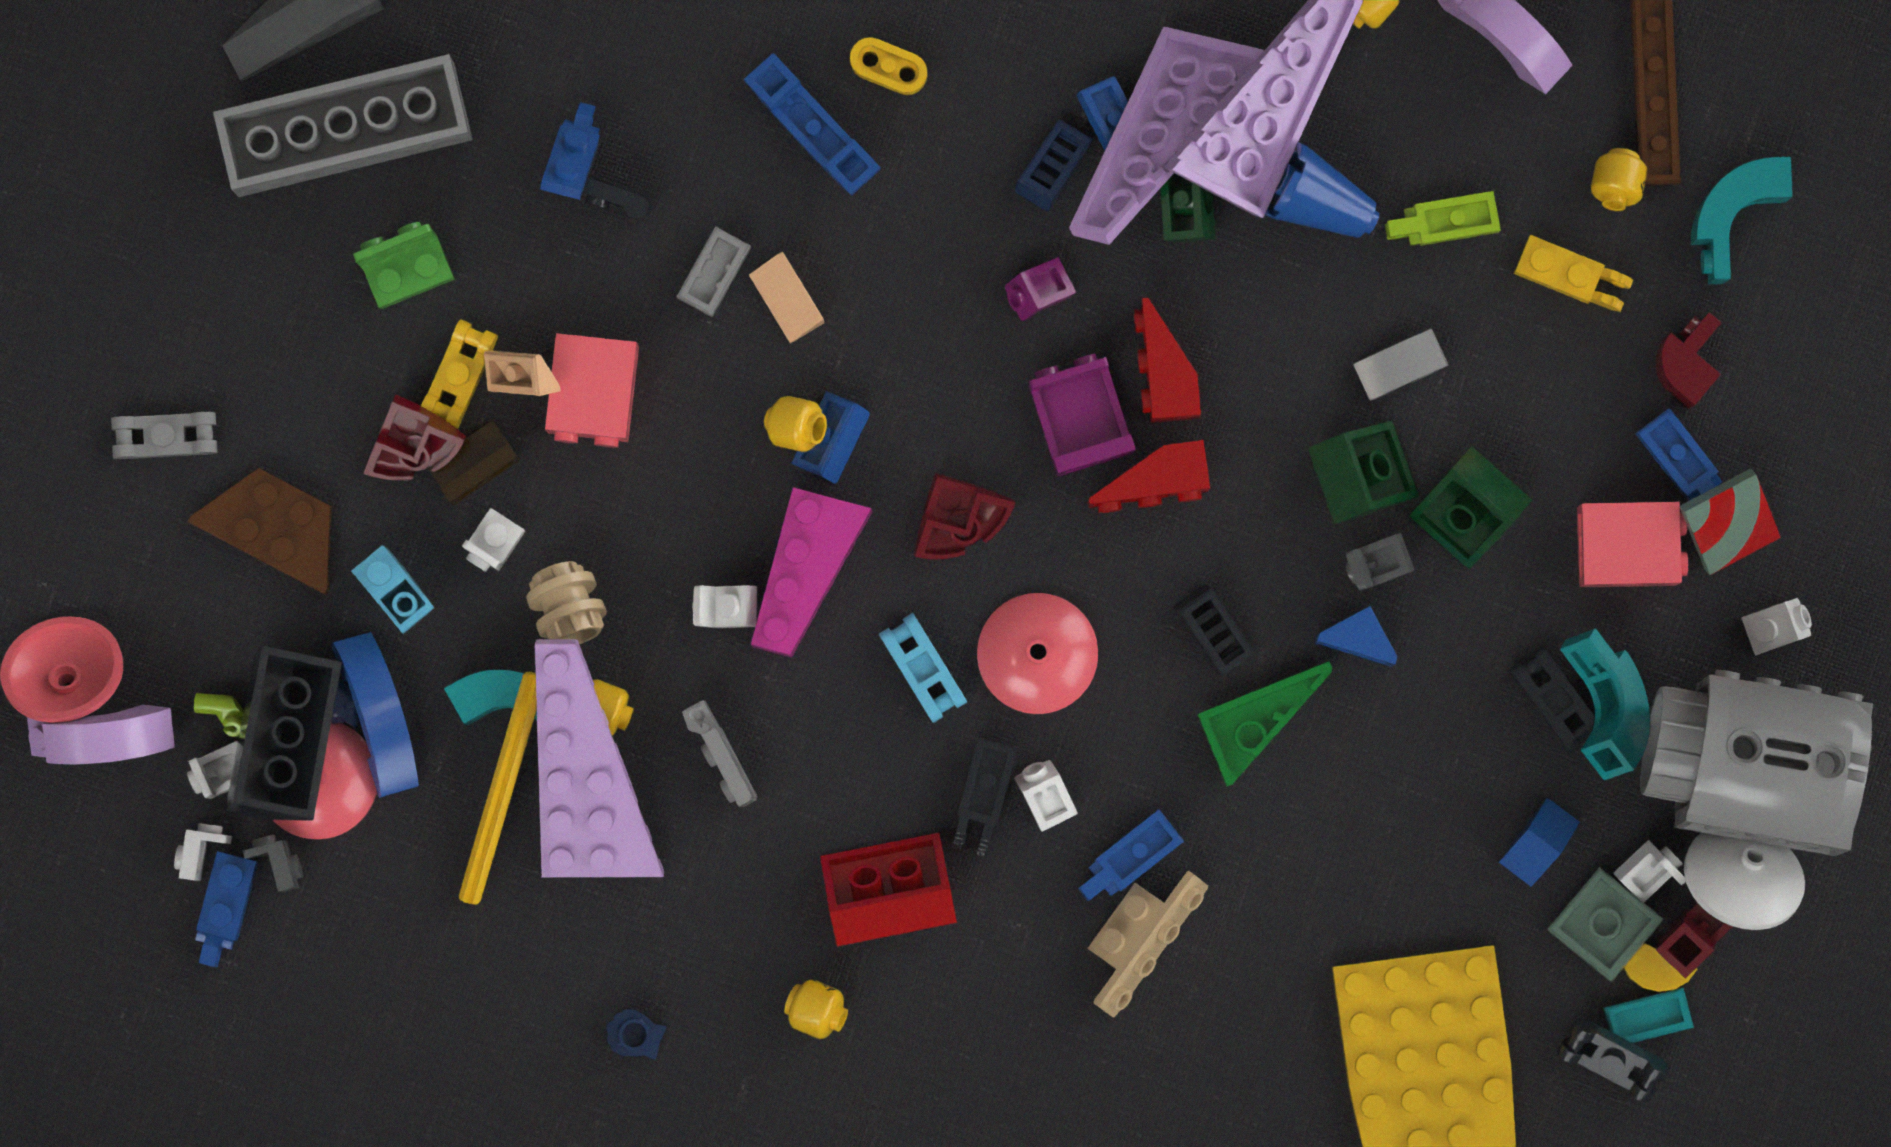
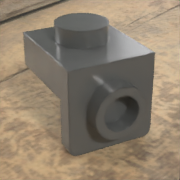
M1401 533L1346 552L1348 560L1346 562L1347 574L1359 590L1380 585L1415 571Z
M275 835L252 840L253 848L243 851L244 858L253 859L269 855L278 892L299 888L297 879L303 878L302 867L298 855H291L288 841L280 840L276 842Z

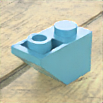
M383 545L352 570V573L403 634L435 608L396 557Z

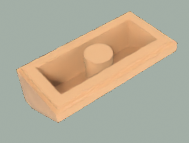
M783 251L749 274L790 344L825 323Z
M484 351L488 391L536 396L561 391L559 383L540 354Z

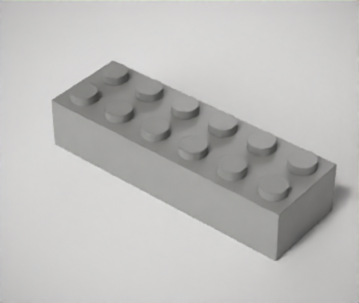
M449 54L213 112L231 190L238 197L473 140L455 64Z

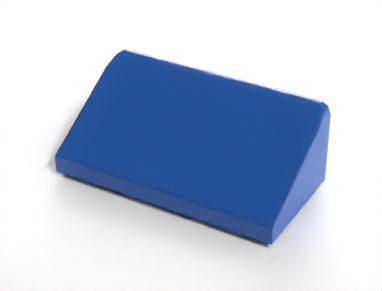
M826 391L819 405L827 420L825 436L820 444L815 445L811 450L807 452L797 451L791 463L836 484L870 413L857 403Z

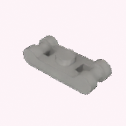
M196 412L191 414L112 417V431H116V445L112 446L113 459L218 453L217 441L213 440L212 426L216 425V413ZM196 427L197 441L187 442L186 428ZM143 430L144 444H132V431Z

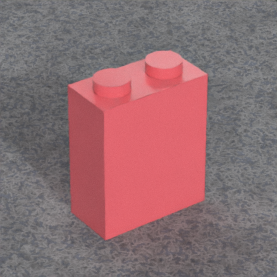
M556 333L552 374L559 383L561 391L549 394L545 430L548 434H554V441L578 443L579 437L594 438V445L618 448L619 441H629L639 352L637 342Z
M1680 502L1585 503L1577 507L1579 587L1676 586L1682 583V576H1687L1688 555L1687 552H1681V536H1686L1687 525L1682 512H1680Z

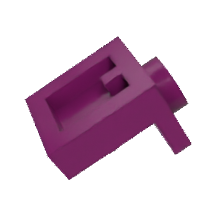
M1059 257L1018 274L1005 285L1008 302L1022 321L1031 318L1038 311L1069 299L1076 294Z

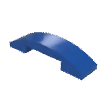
M774 53L744 78V82L786 130L851 196L881 170V167L855 139H851L806 91L797 77Z
M369 632L333 642L331 645L336 661L342 662L340 670L343 682L348 681L371 757L367 761L379 798L418 787L416 764L404 714L391 675L372 633Z

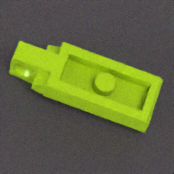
M1494 191L1415 204L1412 208L1404 209L1405 218L1390 220L1385 224L1387 240L1409 237L1410 245L1420 244V246L1494 234L1501 231Z

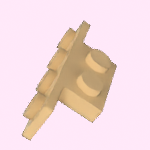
M1187 871L1164 903L1134 883L1087 948L1116 969L1095 998V1005L1110 1016L1115 1017L1120 1010H1123L1129 1004L1133 991L1141 980L1153 971L1159 955L1167 944L1172 943L1176 939L1180 926L1190 912L1197 909L1203 901L1204 893L1208 889L1207 884L1192 872Z

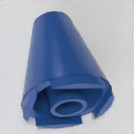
M1298 142L1296 145L1297 151L1294 150L1265 216L1360 238L1364 232L1370 234L1379 219V212L1375 211L1376 202L1311 148Z

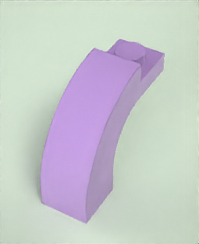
M1437 0L1443 10L1468 24L1488 39L1504 55L1520 79L1544 94H1547L1572 66V63L1554 38L1515 0Z
M140 705L120 712L85 716L62 723L41 722L27 717L31 755L46 757V762L51 764H94L121 761L175 748L171 708Z

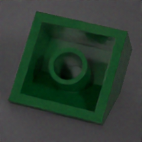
M1392 421L1342 433L1308 448L1314 470L1318 475L1326 498L1327 507L1335 524L1359 518L1419 497Z
M1471 446L1409 517L1470 569L1515 522L1532 499Z

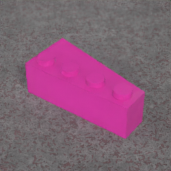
M797 488L792 489L751 642L753 648L792 658L842 565L855 545L863 527L870 518L872 508Z

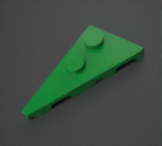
M1330 661L1197 714L1226 787L1232 785L1330 675L1332 672Z

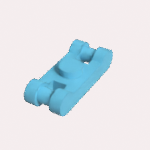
M911 613L902 619L904 621L903 624L893 630L887 628L878 635L928 717L934 723L943 718L941 713L954 705L956 708H959L967 703V700L915 615ZM913 636L918 647L905 654L899 644ZM941 682L946 692L932 699L927 689Z

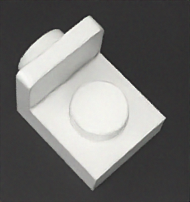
M490 508L469 541L466 540L462 545L464 549L470 552L466 559L485 572L490 566L500 571L525 533V530Z
M694 586L692 604L694 626L711 628L756 627L757 586Z
M1051 760L1033 763L1015 777V781L1022 791L1042 832L1078 814L1060 774Z

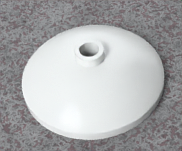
M1700 833L1691 843L1685 856L1684 876L1692 896L1710 915L1728 925L1749 930H1763L1776 927L1787 921L1796 912L1804 896L1805 879L1803 870L1790 848Z

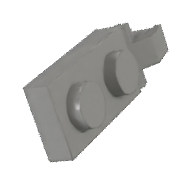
M704 700L682 711L688 730L701 734L705 741V744L701 746V750L711 767L718 766L724 778L719 783L727 800L730 803L736 801L739 807H745L756 801L758 796L707 702Z

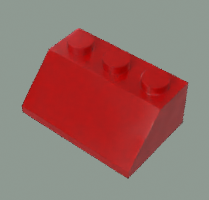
M939 833L820 856L829 912L837 946L957 923Z

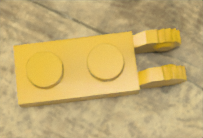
M1533 235L1528 237L1514 271L1515 275L1584 303L1592 302L1621 312L1624 302L1615 296L1595 291L1598 281L1601 279L1616 287L1630 289L1633 279L1620 272L1604 268V264Z

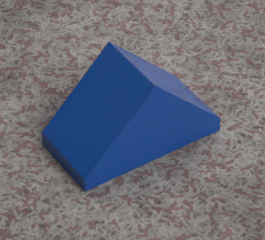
M1371 607L1316 635L1314 642L1318 645L1390 667L1394 666L1397 660V655Z
M1546 798L1498 863L1532 887L1562 853L1580 822L1549 798Z

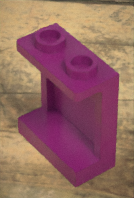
M1096 354L1087 355L1074 360L1073 368L1060 372L1057 366L1048 367L1035 372L1036 379L1029 381V389L1057 477L1135 453V445L1126 426L1106 357L1097 360Z

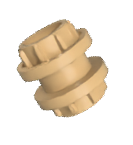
M568 561L544 568L532 577V581L529 584L531 591L527 594L526 599L531 610L543 611L544 616L536 623L537 630L542 638L577 639L579 644L593 639L601 632V628L604 626L602 618L606 615L607 611L601 599L589 598L588 594L597 585L593 573L584 571L583 566L577 565L576 562Z

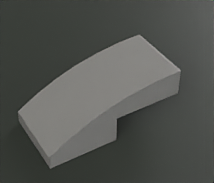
M1432 329L1353 364L1370 401L1449 366Z

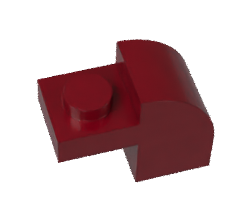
M1710 312L1701 320L1694 316L1679 333L1684 338L1683 342L1672 333L1667 335L1661 342L1656 355V371L1660 382L1673 397L1688 409L1697 404L1721 375V373L1696 354L1722 323Z
M1696 902L1691 908L1688 907L1668 928L1659 940L1656 951L1686 979L1714 951L1716 942L1733 926L1716 919Z

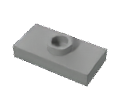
M715 227L676 296L677 299L713 317L749 253L751 246Z

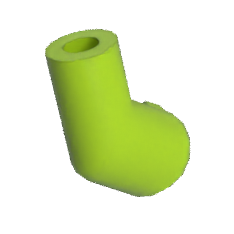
M196 693L194 712L215 714L225 727L223 730L227 735L232 737L239 736L244 710L237 700L230 695Z

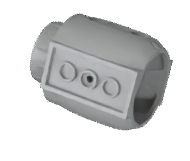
M1716 670L1715 675L1705 677L1697 684L1695 691L1667 686L1658 689L1650 714L1648 743L1642 757L1640 790L1641 794L1645 796L1675 801L1674 828L1830 856H1838L1851 850L1854 827L1860 811L1868 773L1873 703L1862 702V695L1851 692H1838L1837 696L1821 694L1822 688L1811 685L1798 684L1797 689L1780 686L1781 681L1772 678L1756 677V682L1739 680V673L1726 670Z

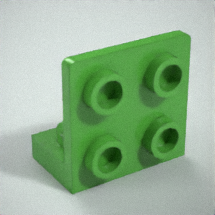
M420 222L408 224L397 230L398 236L386 241L382 237L368 240L360 245L361 251L353 254L356 263L363 269L380 310L455 280L438 236L429 224L421 226Z

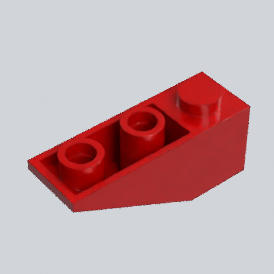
M1142 298L1141 309H1134L1136 334L1143 333L1144 349H1137L1139 373H1147L1148 389H1141L1142 412L1150 413L1151 423L1199 419L1201 409L1198 374L1149 298Z
M1204 440L1163 445L1088 499V508L1097 507L1098 513H1109L1122 510L1121 503L1137 501L1138 508L1162 505L1161 498L1177 496L1178 502L1201 500L1202 492H1208L1210 489Z

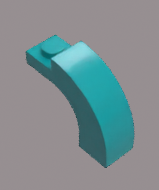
M1791 157L1763 158L1743 164L1723 177L1703 199L1693 221L1691 245H1707V250L1701 251L1702 274H1708V284H1725L1731 279L1729 233L1736 214L1741 209L1750 205L1786 203L1792 198Z
M1596 628L1566 639L1560 650L1587 685L1595 708L1594 728L1581 751L1603 780L1633 771L1645 752L1650 731L1648 699L1641 676L1633 660L1626 650L1614 653Z
M487 670L468 675L447 686L444 690L463 723L470 725L493 711L513 708L524 674L510 670ZM536 710V714H535V717H534L536 721H537V710Z

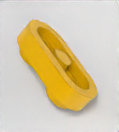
M871 37L859 40L851 50V67L855 74L862 79L903 95H912L919 92L927 81L926 64L922 58L914 53ZM874 54L878 58L877 64L872 67L866 66L863 63L864 56ZM911 69L915 73L914 79L909 82L903 81L899 76L901 71Z

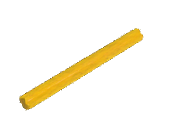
M526 672L522 676L464 875L459 899L468 904L477 905L482 899L537 710L535 672Z

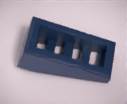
M1059 119L1018 179L1015 192L1043 210L1049 211L1092 144L1093 139ZM1059 137L1076 147L1075 153L1057 143V138ZM1051 151L1068 163L1065 166L1047 154ZM1041 165L1057 174L1058 178L1051 177L1040 170L1039 167Z

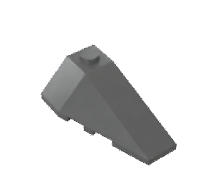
M267 0L222 46L242 82L384 10L380 0Z

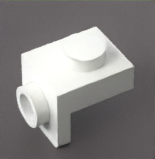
M1798 598L1741 617L1755 655L1811 636L1809 629L1812 625L1810 614L1807 608L1800 604Z
M238 741L201 758L189 760L192 770L187 772V776L196 794L202 792L205 798L212 799L229 791Z
M198 823L197 831L186 830L184 846L178 845L174 860V868L180 870L179 878L201 881L207 841L231 844L232 836L222 835V826Z
M1649 840L1613 873L1643 903L1672 876L1681 885L1686 882L1685 877L1678 870L1683 863L1667 846L1659 851Z

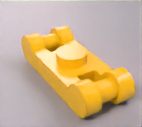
M460 319L421 406L458 429L484 372V351H493L498 335L488 330L484 333L472 328L471 323ZM465 343L477 348L474 359L461 354ZM444 392L456 396L452 407L440 402Z

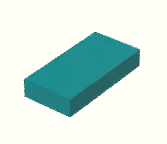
M1684 988L1603 1007L1609 1031L1631 1043L1694 1028Z

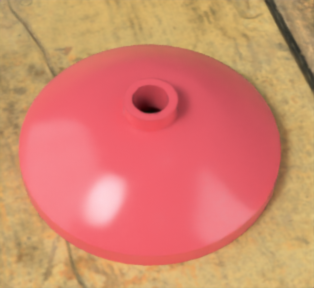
M1030 593L1008 600L991 614L980 633L977 661L984 683L1000 702L1019 712L1047 714L1071 705L1086 691L1097 668L1098 645L1090 622L1076 606L1055 595ZM1036 644L1042 645L1046 650L1045 657L1040 660L1034 659L1030 654V649Z
M81 617L53 618L30 627L10 645L1 664V685L10 704L24 716L47 723L69 722L91 714L111 698L122 678L123 656L115 637L101 624Z
M331 723L314 819L312 821H273L285 831L307 839L333 838L348 832L359 824L368 814L377 795L367 761L371 756L365 739L354 729L343 723Z

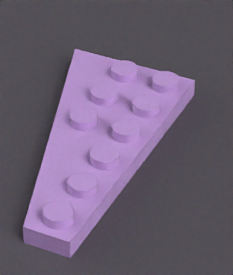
M1308 0L1164 168L1248 213L1263 218L1363 0Z
M1163 27L1069 228L1073 236L1110 245L1174 174V172L1164 168L1165 165L1265 50Z
M536 639L535 665L542 877H664L665 871L660 859L657 857L648 826L645 825L638 806V799L618 746L613 740L608 726L609 722L604 709L601 708L594 689V682L578 640Z

